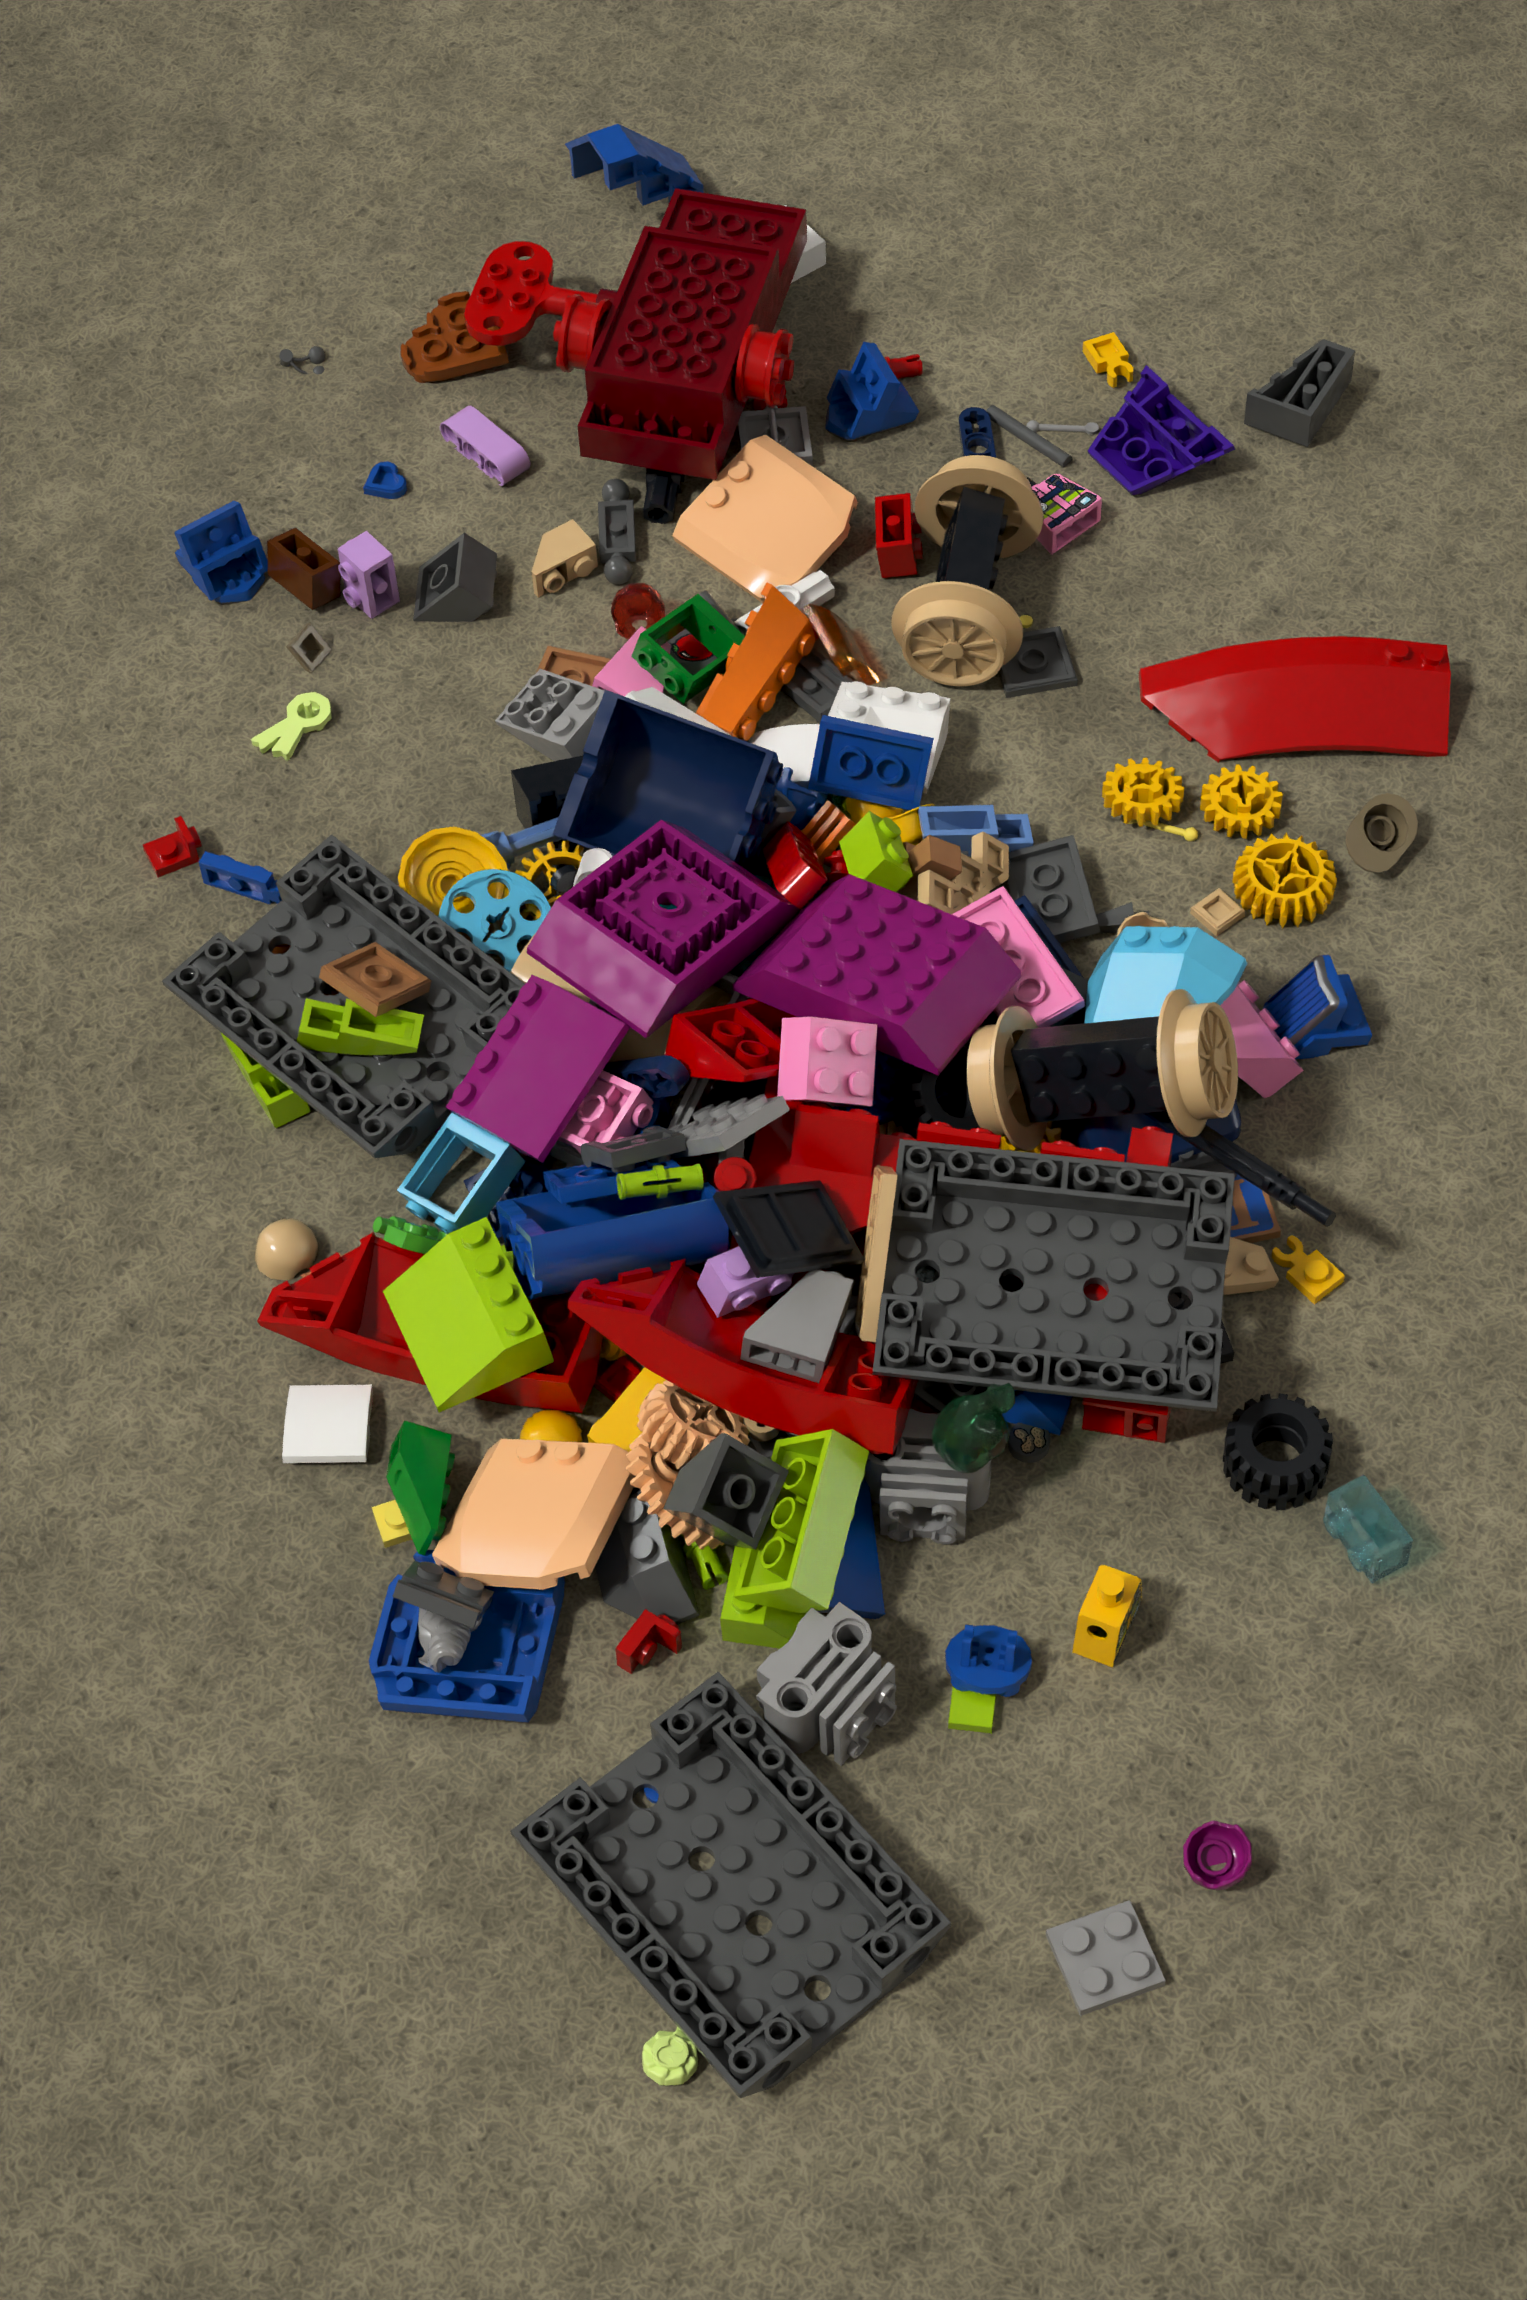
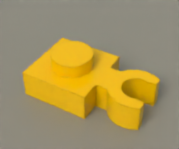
M1114 332L1083 342V354L1097 374L1107 372V383L1112 388L1117 387L1118 375L1126 377L1129 383L1133 382L1134 369L1128 363L1129 354Z
M1290 1235L1287 1239V1245L1294 1251L1293 1253L1284 1254L1277 1247L1272 1249L1271 1256L1274 1262L1282 1267L1291 1268L1286 1273V1279L1313 1304H1316L1344 1282L1345 1275L1317 1249L1309 1255L1305 1254L1302 1242L1293 1235Z

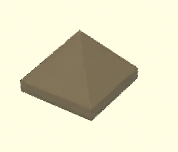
M307 623L286 646L305 671L312 673L332 650L311 623ZM310 650H318L310 660L305 655Z

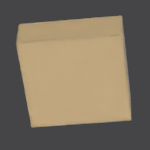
M1218 888L1192 906L1190 914L1217 937L1245 917V910Z

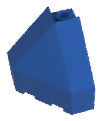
M620 124L612 125L565 143L570 151L571 170L574 179L603 169L604 181L610 191L636 182L637 198L642 206L667 197L668 202H670L675 188L704 193L703 184L682 154Z

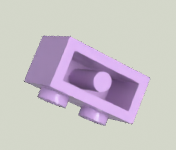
M365 531L338 548L340 559L338 569L345 587L343 595L352 608L358 606L372 619L400 602L393 556L371 534Z
M738 1246L707 1259L697 1286L717 1318L735 1310H742L770 1295L780 1294L792 1284L791 1280L794 1273L756 1278L741 1248Z

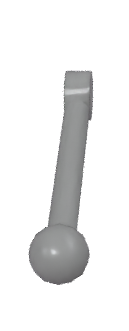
M1031 420L1026 425V427L1034 432H1086L1087 434L1094 435L1099 431L1098 424L1094 422L1080 426L1039 424L1037 421Z

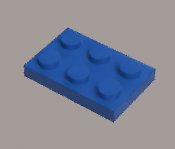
M822 715L808 789L912 810L919 807L921 803L934 738Z
M673 1159L661 1163H650L646 1160L635 1163L636 1168L633 1170L612 1172L611 1168L604 1165L587 1167L583 1164L546 1171L543 1174L545 1188L561 1204L566 1203L567 1207L575 1208L589 1205L591 1198L606 1196L609 1200L620 1199L616 1182L618 1173L627 1174L649 1171L656 1165H663L664 1169L680 1167V1165ZM677 1178L644 1182L643 1185L674 1182Z

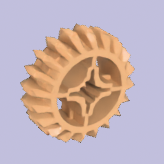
M665 1380L663 1384H656L653 1390L649 1391L640 1405V1411L637 1415L639 1419L637 1427L642 1431L641 1438L651 1443V1451L659 1452L663 1456V1461L669 1460L675 1464L676 1469L686 1465L721 1433L728 1434L747 1446L750 1442L748 1438L749 1431L746 1425L743 1424V1416L729 1412L697 1397L668 1380Z

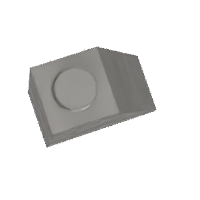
M809 1271L745 1331L740 1359L819 1383L828 1366L845 1318L854 1280L845 1278L834 1271Z

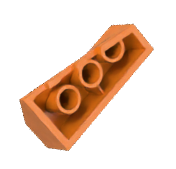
M766 583L761 592V595L766 599L758 613L751 610L745 621V624L749 627L740 645L733 643L727 654L725 674H716L696 711V714L726 731L731 736L744 741H748L753 736L757 722L764 712L770 711L773 707L776 695L784 684L791 681L796 666L803 656H807L811 652L815 643L810 619L769 583Z

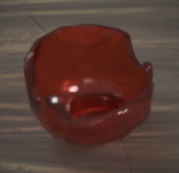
M645 583L626 585L617 591L611 603V615L615 623L616 632L628 640L638 630L632 626V622L635 620H645L647 622L645 629H648L665 617V604L661 595L651 585Z

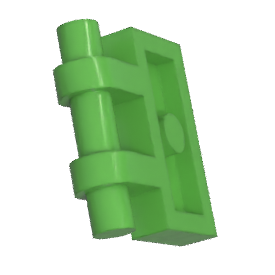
M395 1216L389 1219L377 1217L373 1223L374 1232L384 1234V1241L422 1254H426L448 1234V1232L444 1231L438 1232L436 1227L426 1224L420 1226Z

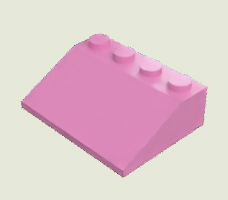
M1243 980L1241 983L1238 982L1235 990L1220 1006L1228 1017L1234 1035L1238 1077L1263 1098H1267L1304 1070L1295 1059L1300 1055L1296 1047L1286 1036L1280 1039L1275 1032L1279 1024L1266 1008L1261 1011L1254 1003L1259 999L1258 995L1247 981Z

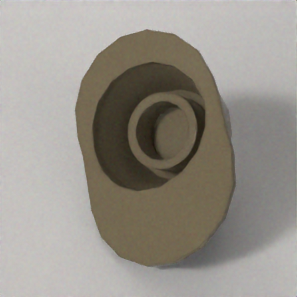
M1390 793L1377 795L1367 802L1350 823L1346 832V847L1355 864L1365 871L1373 873L1385 872L1394 866L1417 835L1418 820L1415 810L1407 800L1399 795Z

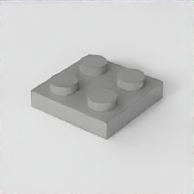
M1130 1900L1046 1930L1047 1940L1080 2016L1165 1986L1166 1980Z

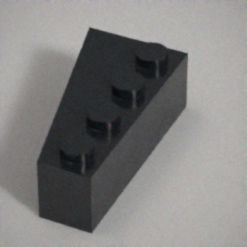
M583 755L511 770L517 817L524 829L559 817L573 776L581 766Z

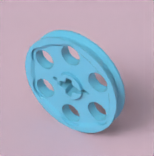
M489 869L471 873L454 884L441 904L438 917L457 932L467 934L471 938L472 943L487 955L496 954L501 957L504 968L510 972L520 955L517 943L524 939L530 940L551 907L540 889L528 879L510 871ZM493 882L503 883L507 886L509 895L503 899L493 898L489 894L487 887ZM460 896H466L473 901L474 910L467 914L460 913L454 908L453 900ZM528 903L534 904L539 908L541 916L534 921L526 920L520 914V907ZM508 911L502 922V931L497 930L495 933H491L488 940L483 942L488 935L490 923L500 920L504 912Z

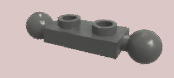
M621 479L608 480L602 488V498L604 501L598 502L600 563H606L604 567L605 577L610 583L615 585H622L629 581L632 576L630 562L636 561L633 500H628L630 495L629 487Z

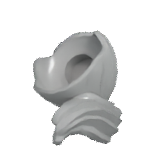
M419 1608L418 1638L425 1651V1654L419 1658L420 1664L431 1668L437 1673H440L447 1665L458 1664L470 1641V1632L477 1629L481 1624L482 1618L479 1622H476L473 1629Z

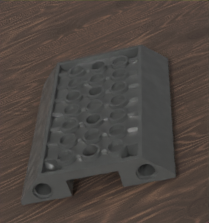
M331 834L276 882L282 899L281 902L234 942L230 941L221 932H218L163 979L162 982L166 988L372 1157L382 1158L412 1153L447 1120L451 1111L445 1107L452 1098L454 1090L473 1066L476 1056L490 1040L499 1021L507 1014L518 997V993L524 983ZM376 942L431 980L428 993L394 1008L424 1015L418 1049L415 1053L350 1055L309 1050L297 1043L306 998L345 1006L346 998L349 999L340 992L334 996L323 994L330 987L329 984L319 978L321 966ZM288 944L291 946L283 954L272 953L273 949L278 945ZM446 1070L449 1072V1075L442 1081H432L429 1079L435 1071Z
M900 1139L896 1166L898 1176L872 1375L1216 1412L1223 1336L1221 1319L1225 1267L1230 1244L1234 1173ZM929 1266L935 1268L940 1276L934 1282L924 1283L916 1277V1272L922 1267ZM1014 1275L1021 1279L1023 1287L1018 1291L1009 1292L1004 1290L999 1282L1005 1276ZM1098 1284L1105 1288L1107 1296L1102 1300L1093 1301L1086 1297L1083 1290L1088 1285ZM1174 1293H1183L1190 1298L1192 1304L1187 1309L1178 1310L1169 1304L1168 1298Z
M717 1672L651 1722L652 1739L590 1787L581 1777L510 1832L514 1839L737 2096L743 2098L776 2086L915 1972L951 1927V1922L731 1684ZM644 1788L655 1790L659 1796L656 1804L650 1808H640L633 1802L634 1796L639 1791L644 1790ZM698 1852H707L715 1859L713 1866L706 1871L694 1870L689 1865V1861ZM758 1915L765 1916L772 1922L770 1931L760 1936L751 1934L746 1928L747 1922L752 1917ZM819 1980L827 1983L831 1989L829 1996L822 2001L809 1999L805 1995L804 1990L810 1982Z

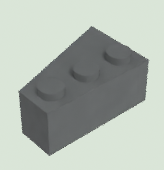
M1325 339L1321 340L1293 360V366L1282 374L1276 372L1270 377L1268 384L1259 390L1254 388L1247 393L1244 424L1308 447L1351 382L1355 350Z

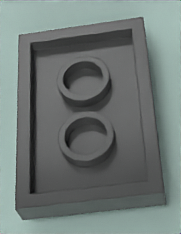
M1074 835L1009 852V879L1007 883L1011 898L1015 901L1025 895L1059 943L1100 933Z

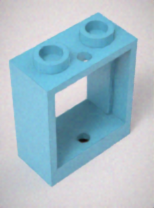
M451 1112L397 1191L408 1201L405 1206L407 1210L422 1220H425L429 1215L435 1219V1226L444 1232L450 1233L487 1217L519 1172L525 1160L507 1142ZM467 1146L492 1161L459 1209L453 1214L433 1203L429 1198Z

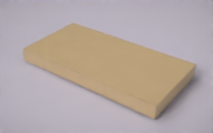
M877 1165L874 1167L863 1253L865 1260L862 1262L854 1324L859 1338L862 1341L876 1342L881 1295L884 1287L898 1176L892 1167Z

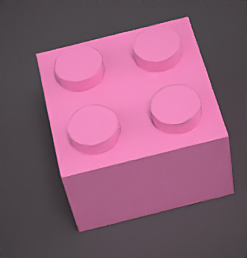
M818 1017L782 1018L777 1096H783L785 1101L818 1102L840 1107L873 1106L877 1024Z

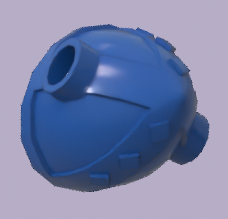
M784 767L782 776L776 784V789L785 795L796 808V813L790 823L799 830H802L825 804L829 793L812 791L792 782L793 770L789 767Z

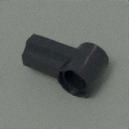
M646 468L647 491L643 507L644 519L649 520L651 523L660 524L673 521L678 493H682L681 482L685 480L684 474Z

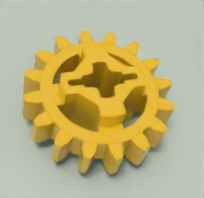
M1131 758L1128 759V766L1126 767L1117 763L1115 764L1114 772L1107 771L1106 781L1103 782L1102 797L1104 798V807L1112 808V817L1123 815V823L1125 824L1134 819L1137 820L1138 826L1143 827L1145 821L1150 820L1156 826L1160 817L1169 821L1172 819V812L1179 813L1184 798L1182 777L1174 776L1175 768L1173 767L1163 769L1162 761L1160 760L1152 765L1149 764L1148 758H1143L1141 764H1136Z
M1236 764L1234 772H1229L1228 769L1222 767L1220 777L1211 774L1209 775L1208 784H1203L1200 810L1204 811V821H1214V831H1219L1222 828L1227 829V837H1231L1235 831L1240 832L1243 839H1247L1248 831H1253L1257 836L1262 835L1263 826L1272 829L1274 827V819L1280 818L1283 794L1278 792L1279 783L1277 781L1268 782L1269 773L1267 771L1260 775L1255 774V766H1251L1248 771H1242L1240 764Z

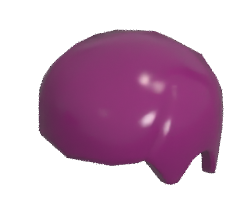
M1215 1820L1209 1821L1193 1830L1183 1845L1184 1868L1196 1884L1211 1890H1227L1242 1882L1252 1865V1844L1242 1828L1237 1824L1231 1825ZM1226 1863L1225 1867L1219 1871H1211L1206 1868Z

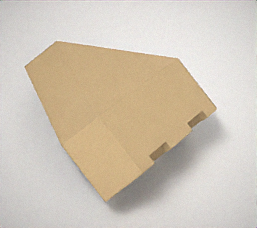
M983 831L972 836L971 858L961 853L962 872L950 881L931 870H927L918 875V896L909 898L949 914L961 910L986 896L993 888L1009 879V846Z

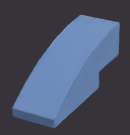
M993 805L919 806L918 809L923 839L931 835L958 845L961 851H968L969 857H971L972 836L982 831L1007 844L1009 852L1033 846L1034 843L1028 814L995 815Z

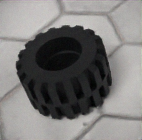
M962 1047L939 1075L907 1062L902 1065L903 1069L896 1072L893 1077L896 1083L890 1086L889 1094L894 1096V1100L889 1102L890 1111L896 1112L897 1118L893 1120L896 1127L900 1125L905 1130L903 1133L917 1139L919 1123L930 1124L935 1121L945 1122L953 1126V1128L964 1130L980 1128L973 1114L968 1093L967 1048ZM936 1082L948 1091L952 1099V1116L945 1112L938 1103L935 1094Z
M1279 1393L1278 1398L1271 1399L1270 1394L1261 1395L1260 1402H1256L1253 1398L1245 1402L1244 1410L1238 1408L1234 1412L1232 1422L1229 1421L1223 1453L1225 1477H1231L1230 1486L1234 1492L1240 1488L1243 1489L1242 1499L1250 1503L1252 1498L1255 1497L1259 1499L1258 1507L1267 1509L1268 1502L1276 1503V1511L1285 1510L1286 1502H1292L1293 1507L1297 1508L1303 1505L1304 1495L1311 1501L1317 1495L1318 1488H1323L1329 1470L1333 1438L1332 1433H1328L1329 1424L1326 1418L1319 1419L1320 1411L1315 1406L1305 1407V1400L1299 1397L1295 1401L1288 1400V1394ZM1266 1441H1282L1294 1447L1300 1455L1288 1461H1275L1263 1456L1255 1447Z

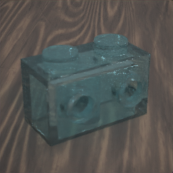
M1365 1475L1328 1493L1323 1517L1325 1528L1332 1538H1339L1347 1549L1348 1558L1352 1566L1358 1572L1363 1571L1370 1582L1374 1583L1408 1565L1413 1539Z

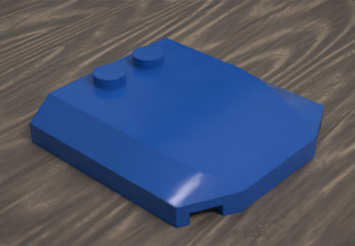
M427 1550L425 1555L416 1552L413 1556L417 1562L435 1563L432 1556L434 1550ZM444 1567V1572L456 1576L455 1572ZM398 1574L388 1586L369 1658L371 1673L375 1679L378 1691V1701L383 1710L528 1723L538 1708L563 1603L565 1576L558 1578L557 1586L544 1590L484 1586V1588L494 1591L490 1607L482 1616L481 1624L475 1631L470 1632L471 1638L460 1662L452 1666L447 1665L440 1673H437L419 1662V1658L425 1654L418 1638L419 1607L393 1597L397 1581L402 1579V1575Z

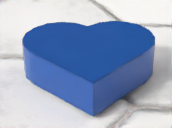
M380 462L372 468L363 490L366 495L397 499L407 492V483L405 478L398 473L397 466L394 463Z

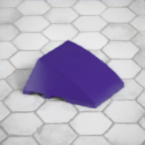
M1146 365L1140 373L1142 378L1132 392H1127L1124 397L1125 402L1116 416L1109 418L1087 451L1131 495H1137L1163 485L1199 465L1235 450V447L1212 425L1208 428L1170 393L1168 384Z

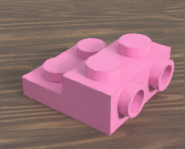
M602 1070L558 1140L574 1147L581 1154L582 1144L593 1141L605 1143L633 1136L638 1127L644 1128L649 1124L653 1115L652 1105L654 1102L643 1088Z

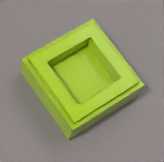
M953 1687L948 1729L992 1734L996 1694L960 1691Z

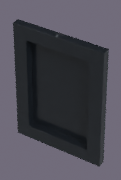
M820 1180L716 1192L713 1196L716 1205L756 1278L859 1265L865 1260Z

